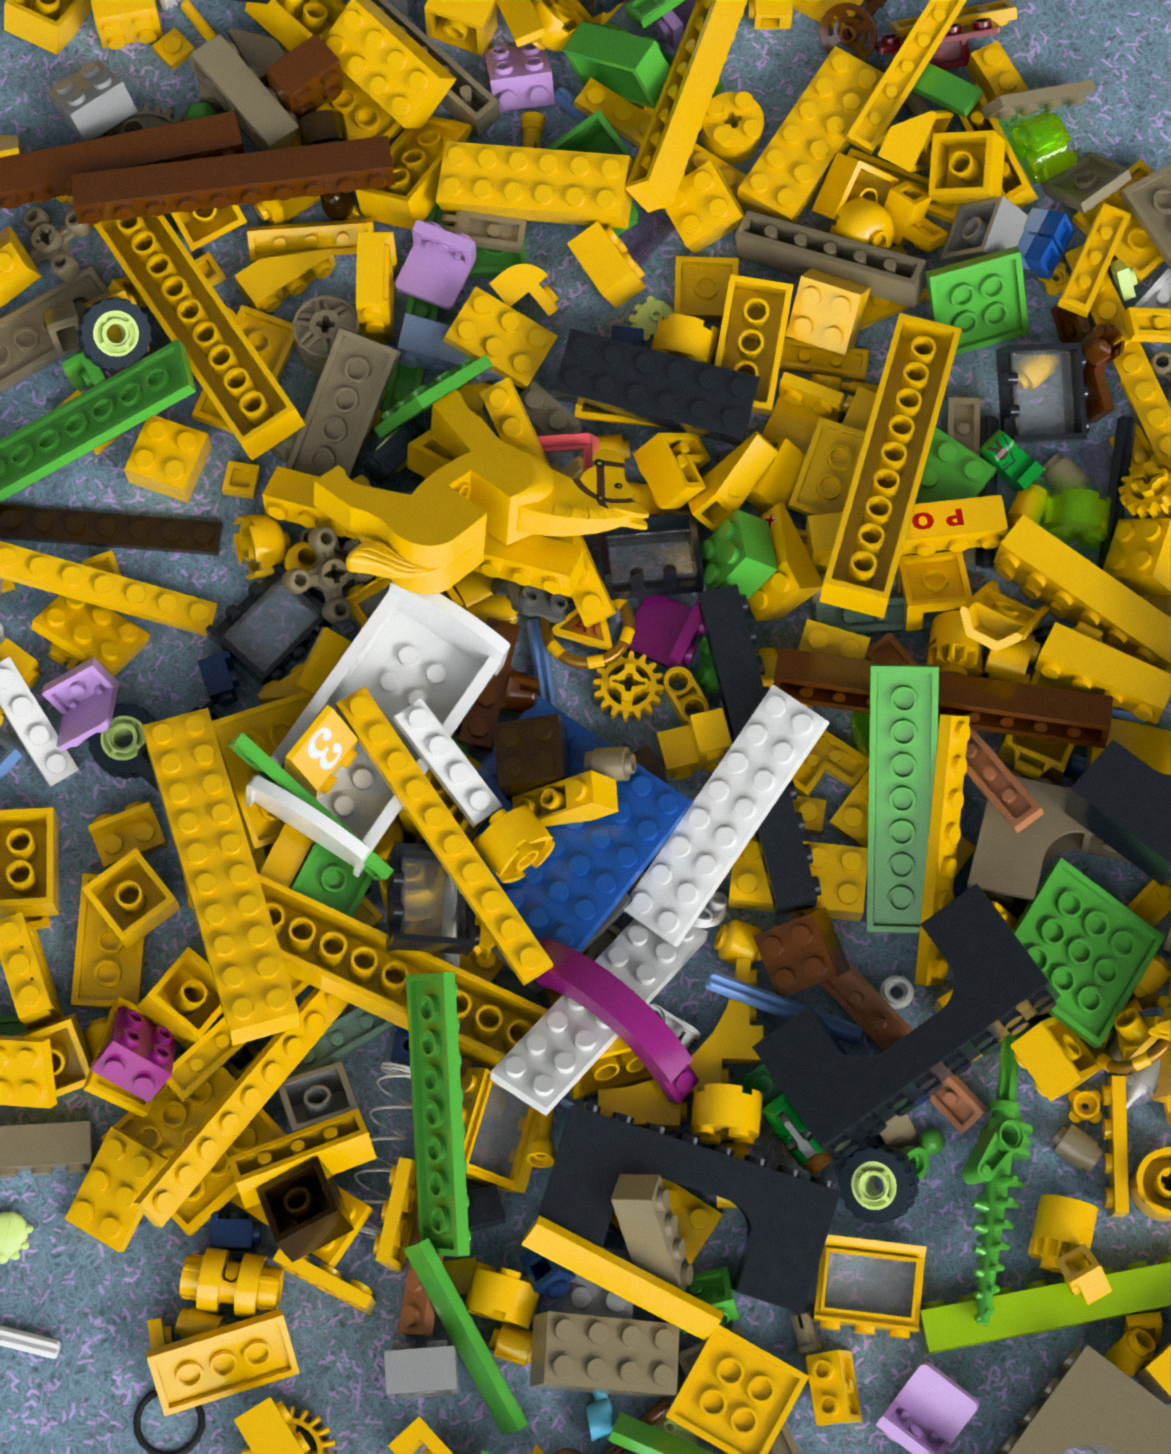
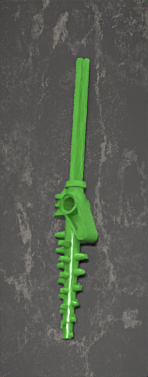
M1022 1031L1015 1035L1009 1033L1001 1043L996 1100L991 1101L989 1105V1112L992 1114V1118H989L988 1124L981 1129L979 1139L962 1170V1178L967 1184L975 1185L985 1182V1191L977 1194V1200H973L971 1203L972 1207L983 1212L976 1216V1220L983 1223L972 1224V1229L981 1233V1235L976 1237V1241L981 1243V1246L974 1245L972 1248L974 1253L980 1255L976 1258V1263L980 1264V1268H974L973 1274L979 1277L975 1281L976 1285L979 1286L978 1291H975L973 1294L974 1298L978 1299L975 1302L977 1314H975L974 1320L976 1324L983 1326L989 1325L990 1316L995 1312V1308L992 1307L993 1294L998 1293L1000 1287L995 1284L996 1272H1003L1005 1269V1265L998 1262L999 1251H1008L1010 1248V1244L1001 1240L1002 1229L1013 1230L1015 1227L1013 1222L1004 1218L1005 1208L1018 1209L1020 1203L1012 1197H1007L1008 1187L1023 1188L1025 1185L1016 1175H1010L1012 1161H1028L1031 1153L1027 1151V1147L1032 1145V1141L1028 1139V1136L1033 1134V1127L1023 1122L1020 1115L1021 1106L1015 1102L1019 1064L1014 1058L1013 1049L1010 1047L1013 1042L1022 1036Z

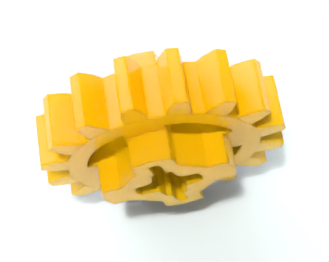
M1165 453L1160 459L1153 454L1148 462H1145L1143 459L1139 460L1140 466L1137 469L1130 467L1131 475L1122 477L1121 480L1124 486L1118 488L1121 494L1119 499L1132 516L1138 514L1141 519H1144L1148 513L1154 519L1161 510L1167 514L1169 513L1168 507L1171 505V459Z
M630 651L628 658L621 656L615 662L606 665V669L597 668L596 675L600 679L593 680V688L598 689L594 693L595 701L603 700L600 710L604 712L610 709V719L614 720L619 714L623 715V723L628 722L629 716H634L635 720L640 722L642 712L648 716L652 715L653 709L651 704L660 706L661 699L657 695L664 694V686L659 684L663 681V674H654L657 664L653 662L647 665V655L643 654L638 660L634 659V651ZM620 669H624V670L621 671L619 674H617V675H612V674L615 673L616 671H618V670H620ZM636 670L641 671L647 678H642ZM626 682H632L631 691H625ZM609 695H615L621 701V705L616 703ZM639 698H646L641 703L633 705Z

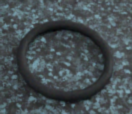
M156 1389L148 1392L139 1402L133 1417L134 1434L139 1445L149 1454H187L191 1452L200 1442L205 1429V1412L202 1405L195 1407L198 1414V1428L194 1438L185 1447L177 1451L164 1452L153 1448L145 1440L141 1431L143 1410L154 1397L158 1396Z

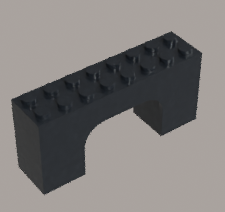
M1112 739L1070 789L1065 813L1160 885L1164 886L1171 878V775L1154 770Z
M977 883L920 924L950 965L954 976V988L948 1003L939 1012L875 1057L867 1059L852 1058L845 1051L825 1020L807 1006L752 1046L820 1148L835 1158H838L840 1155L841 1157H847L858 1149V1142L868 1135L874 1137L881 1133L887 1127L886 1122L896 1115L901 1117L909 1113L915 1107V1101L924 1095L928 1097L938 1092L943 1087L942 1082L951 1075L959 1076L971 1067L973 1059L980 1054L986 1056L999 1047L1000 1043L998 1041L1009 1033L1015 1035L1027 1027V1020L1037 1013L1043 1015L1050 1011L1057 1004L1055 1000L1061 997Z
M580 1101L579 1107L571 1106L536 1219L540 1215L602 1248L614 1211L611 1197L619 1174H660L662 1179L727 1199L742 1212L747 1225V1238L732 1284L735 1292L804 1314L841 1191L833 1189L835 1182L812 1175L810 1181L799 1178L801 1171L783 1165H778L777 1170L766 1167L767 1160L745 1154L744 1160L733 1157V1149L712 1143L711 1149L699 1146L701 1139L684 1133H679L678 1139L666 1135L668 1128L646 1122L645 1128L633 1125L634 1117L622 1113L613 1112L611 1118L599 1114L601 1107L591 1103Z

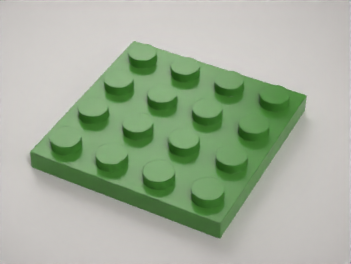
M1062 857L1055 859L1037 888L1035 899L1028 903L1012 929L1061 996L1055 1000L1057 1004L1047 1013L1093 1048H1099L1103 1044L1114 1025L1115 1017L1125 1007L1165 939L1162 933Z

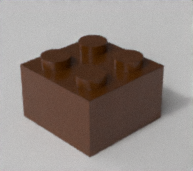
M317 33L266 68L269 86L276 93L279 103L286 111H291L298 121L303 116L315 112L326 102L330 103L336 100L344 90L340 60Z
M826 907L753 936L777 995L782 997L838 977L851 970Z

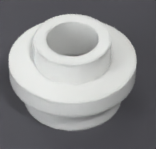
M894 975L883 981L880 987V995L893 1009H902L912 1001L914 990L908 979L903 976ZM893 987H898L902 990L903 996L901 998H893L890 990Z

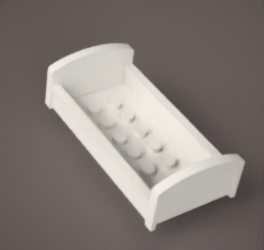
M391 582L388 593L270 758L284 769L286 755L326 705L332 707L343 720L336 709V703L365 686L423 773L426 774L429 768L394 723L393 717L422 698L451 737L493 675L497 676L504 666L510 644L484 622L440 593L417 594L404 590ZM357 742L355 750L358 752V756L348 769L342 766L335 775L338 781L327 795L321 793L316 799L359 839L288 791L264 779L259 774L253 776L246 787L245 804L251 807L255 802L352 865L354 867L352 874L357 877L364 870L366 859L402 809V805L359 742Z

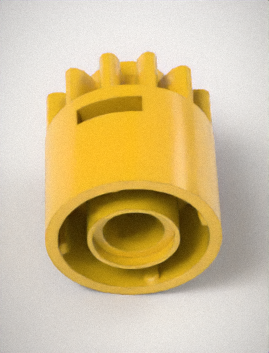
M958 610L940 613L931 623L926 665H939V671L980 677L984 662L985 646L966 637Z
M1052 1194L1040 1195L1027 1255H1030L1033 1259H1040V1268L1063 1274L1054 1260L1084 1243L1089 1249L1091 1248L1099 1209L1090 1203L1070 1197Z

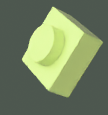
M1121 259L1112 261L1109 269L1118 295L1124 301L1136 297L1134 285H1137V278L1133 268L1127 267Z

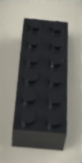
M570 329L554 394L555 399L739 446L745 439L760 377Z

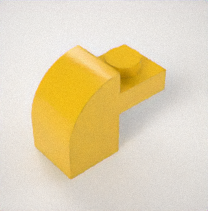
M910 181L891 188L884 205L894 223L895 236L893 242L900 247L911 241L916 248L930 252L944 245L949 233L925 218L932 198L927 192Z
M531 264L511 266L489 283L504 303L510 307L529 292L548 316L559 309L555 304L559 298L548 285L544 288L539 285L548 274L537 266Z

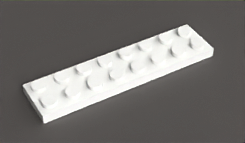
M772 685L631 893L632 902L624 911L671 945L678 947L830 722L775 685Z
M634 918L595 962L611 972L649 1004L706 942L708 932L700 927L692 926L679 946L675 947ZM562 995L491 1070L490 1080L547 1116L619 1036L586 1008L567 996Z

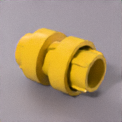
M207 1247L204 1255L192 1253L186 1256L181 1273L179 1293L183 1299L195 1300L197 1310L219 1313L222 1304L227 1303L234 1305L235 1316L252 1318L258 1316L260 1311L271 1312L279 1308L284 1283V1269L268 1265V1258L264 1255L245 1253L240 1263L230 1261L229 1250Z

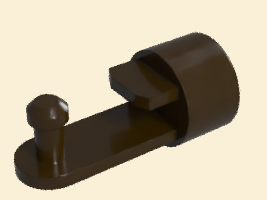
M315 111L303 116L298 121L302 146L349 140L344 114L339 111ZM352 192L320 195L322 208L331 219H345L353 211L354 200Z

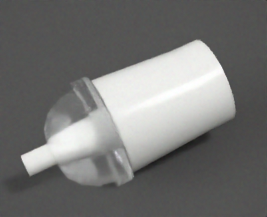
M1161 1058L1152 1065L1139 1071L1131 1072L1130 1075L1126 1076V1109L1131 1104L1140 1106L1152 1100L1157 1089Z

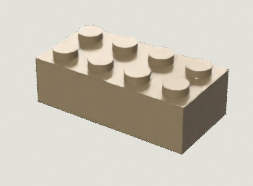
M551 1311L534 1315L530 1387L659 1399L676 1396L680 1328L671 1323Z

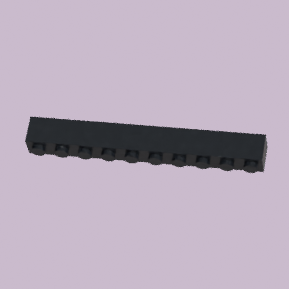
M737 584L698 592L697 602L732 743H734L770 690L769 686L763 687L761 675L765 674L761 655L755 656L753 644H757L756 632L753 624H747L745 614L749 613L748 601L745 594L740 595ZM793 780L789 782L755 832L776 916L813 908L816 906L817 896H821L819 879L817 876L811 875L809 864L813 863L812 851L809 843L803 844L801 832L805 831L803 816L801 812H795L793 800H797Z

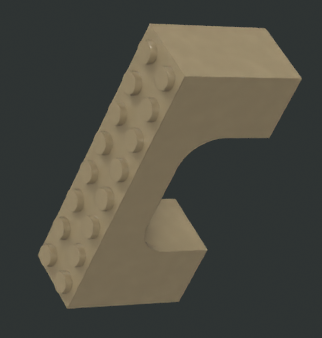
M1010 771L1042 807L1044 814L1017 834L987 800L966 891L977 883L991 901L997 902L1011 914L1021 916L1028 903L1035 899L1040 874L1044 865L1059 853L1077 851L1132 863L1065 813L1072 786H1068V788L1054 785L1053 781L1045 778L1026 779L1022 778L1019 773ZM1170 878L1167 882H1168V884L1170 885V888H1171V878ZM1171 914L1163 950L1171 952Z
M1087 1344L1080 1350L1074 1348L1066 1354L1057 1367L1062 1371L1058 1378L1053 1376L1051 1380L1049 1379L1037 1394L1042 1399L1038 1406L1033 1404L1031 1408H1027L1017 1422V1425L1021 1427L1017 1435L1014 1433L1010 1436L1008 1435L996 1451L997 1454H1063L1071 1448H1084L1097 1454H1171V1408Z

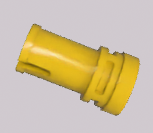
M525 112L521 114L522 147L541 148V134L544 133L546 118L544 114L539 112Z

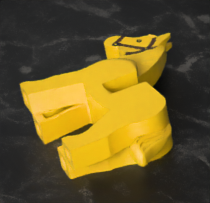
M457 390L450 392L432 404L431 429L408 443L407 468L426 478L411 495L371 487L369 480L362 474L350 480L346 475L345 469L339 465L314 480L313 505L350 532L356 533L362 543L348 554L346 568L350 572L389 578L402 589L417 594L444 592L484 562L486 532L507 546L533 534L564 537L601 533L618 527L646 530L648 524L643 519L649 517V512L638 504L639 492L634 491L633 487L625 479V460L617 451L609 449L597 451L593 455L592 467L587 469L579 479L570 478L550 468L539 456L500 440L484 420L466 406L462 394Z

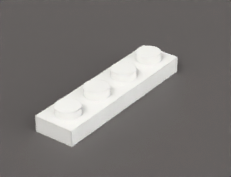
M8 657L1 661L0 708L50 788L79 769L68 751H61L56 746L58 739L56 731L11 658Z
M422 698L393 717L394 723L473 828L501 809L502 804Z

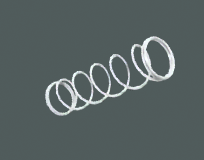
M383 1062L379 1068L382 1072L389 1075L380 1077L376 1084L386 1095L394 1097L382 1088L379 1082L393 1077H406L411 1080L410 1066ZM399 1071L407 1072V1073H404V1074H396V1073H402V1072H399ZM398 1099L406 1105L379 1106L369 1111V1116L376 1124L382 1128H387L372 1116L373 1111L393 1108L412 1109V1103ZM393 1131L401 1137H375L370 1139L371 1141L406 1140L408 1137L398 1131ZM385 1162L388 1166H396L390 1162ZM392 1168L364 1169L355 1173L354 1179L363 1188L371 1190L357 1179V1175L366 1172H391ZM377 1193L386 1200L390 1199V1197L382 1193ZM363 1200L362 1202L365 1204H384L385 1200ZM370 1225L373 1228L363 1226L359 1232L370 1234L371 1236H365L375 1240L377 1234L382 1233V1229L375 1225Z

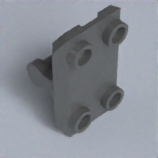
M497 577L493 579L491 583L492 594L498 596L509 595L512 609L518 613L530 617L535 615L547 618L548 621L560 623L566 619L565 609L568 607V603L561 594H552L546 590L522 586L516 582Z

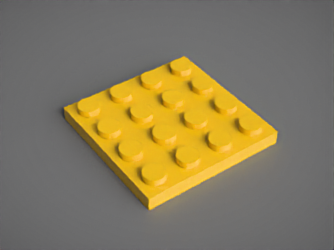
M306 691L212 721L250 850L275 843L285 822L255 802L251 807L245 804L246 787L253 776L258 775V773L238 756L227 743L235 734L243 732L271 757L312 700L313 695Z
M222 1066L184 1102L164 1084L155 1095L147 1116L142 1118L132 1112H128L112 1127H118L171 1159L236 1080ZM262 1108L171 1216L189 1237L211 1218L213 1212H218L239 1192L227 1158L286 1136V1133ZM108 1131L100 1137L102 1141H104Z

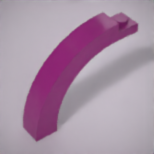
M544 937L539 943L554 965L550 970L535 978L538 985L567 996L604 1022L639 1057L668 1101L678 1105L700 1080L689 1065L693 1058L677 1036L644 1000L607 969L575 949Z

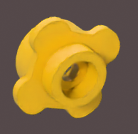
M1059 262L1050 280L1040 278L1038 275L1037 278L1039 281H1042L1046 294L1054 297L1063 292L1069 275L1066 272V265L1063 262ZM1058 277L1059 281H1054L1053 278Z
M1075 1089L1068 1094V1100L1071 1102V1111L1068 1117L1071 1122L1077 1124L1080 1121H1090L1096 1124L1101 1121L1102 1113L1099 1110L1102 1095L1099 1091L1080 1092ZM1082 1104H1087L1088 1109L1084 1110Z

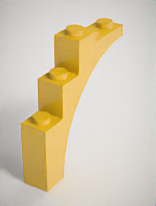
M737 958L734 978L756 986L757 969H750V959ZM729 998L726 1010L713 1033L691 1055L693 1060L689 1065L700 1080L696 1086L701 1091H704V1084H728L729 1071L728 1068H722V1064L759 1065L762 1063L752 1046L766 1037L763 1035V1026L750 1025V1022H756L755 1007ZM655 1079L623 1088L598 1089V1106L601 1107L599 1114L612 1118L613 1112L622 1113L634 1117L633 1125L645 1128L646 1122L668 1128V1130H679L680 1122H687V1101H681L678 1105L669 1102ZM694 1088L687 1094L686 1097L694 1096Z

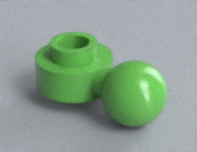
M926 1128L919 1134L918 1147L906 1145L900 1149V1152L906 1154L910 1158V1162L915 1165L917 1169L915 1170L916 1175L919 1176V1180L928 1171V1155H935L943 1150L945 1146L944 1134L937 1128Z

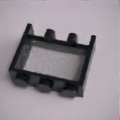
M1081 342L1007 345L996 350L1001 431L1006 433L1016 444L1078 442L1087 439V434L1090 430V419L1086 415L1085 409L1088 387L1084 383L1083 370L1086 366V355L1082 351Z
M691 510L649 514L648 518L643 519L648 524L646 530L618 527L598 533L604 585L611 600L703 591L702 556L696 518L692 515Z
M278 563L272 566L274 569L273 575L268 576L261 584L255 581L248 588L249 595L238 606L232 604L225 611L226 618L216 628L211 624L206 628L208 638L216 643L224 652L229 651L231 658L262 687L272 680L280 681L287 672L284 668L292 660L298 662L309 651L307 645L315 637H318L321 629L324 627L331 629L332 624L323 618V604L308 590L301 594L286 592L282 586V577L286 570Z
M395 842L388 854L387 863L394 871L387 878L386 952L408 950L462 954L468 957L473 948L478 946L480 942L481 931L480 926L475 925V913L429 845Z

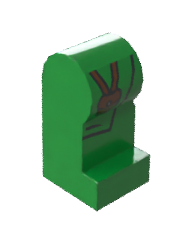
M997 430L979 449L985 460L997 468L996 472L1015 492L1026 490L1045 470L1036 460L1033 461L1020 447L1018 448L1016 443L1001 430Z

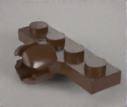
M1055 305L1051 308L1060 342H1081L1082 351L1086 355V366L1083 370L1084 383L1088 387V398L1085 402L1086 415L1089 416L1090 423L1098 422L1115 410L1104 376V369L1107 364L1123 353L1125 341H1121L1114 346V343L1121 339L1123 335L1116 326L1110 323H1105L1104 325L1099 323L1090 330L1087 318Z
M488 617L486 625L509 642L510 649L504 666L498 675H493L462 720L457 744L489 752L494 736L493 724L497 723L499 712L507 709L523 714L525 710L532 708L537 700L536 693L539 690L540 682L537 676L518 672L512 668L511 661L520 626Z

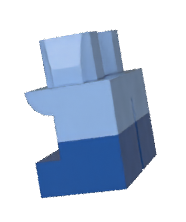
M1037 208L1031 209L1024 226L1023 235L1017 246L1021 251L1023 270L1035 271L1040 278L1050 280L1062 257L1061 254L1065 252L1075 233L1065 212Z

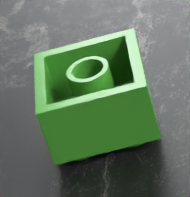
M738 509L728 519L724 520L720 527L700 547L706 591L737 584L740 595L745 594L748 600L778 570L768 521Z

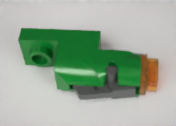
M763 1062L740 1078L741 1083L750 1095H752V1089L758 1090L763 1094L761 1113L803 1170L807 1169L813 1175L833 1160L828 1152L820 1148Z

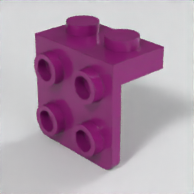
M664 596L644 597L635 615V634L627 650L634 651V654L639 656L645 654L647 655L646 659L668 669L676 666L684 667L685 663L690 664L698 648L694 644L699 634L702 636L705 634L697 604L698 600H696L691 609Z
M119 1006L114 1013L111 1038L93 1060L91 1071L150 1103L172 1075L176 1040L165 1027L152 1024L135 1010H128Z

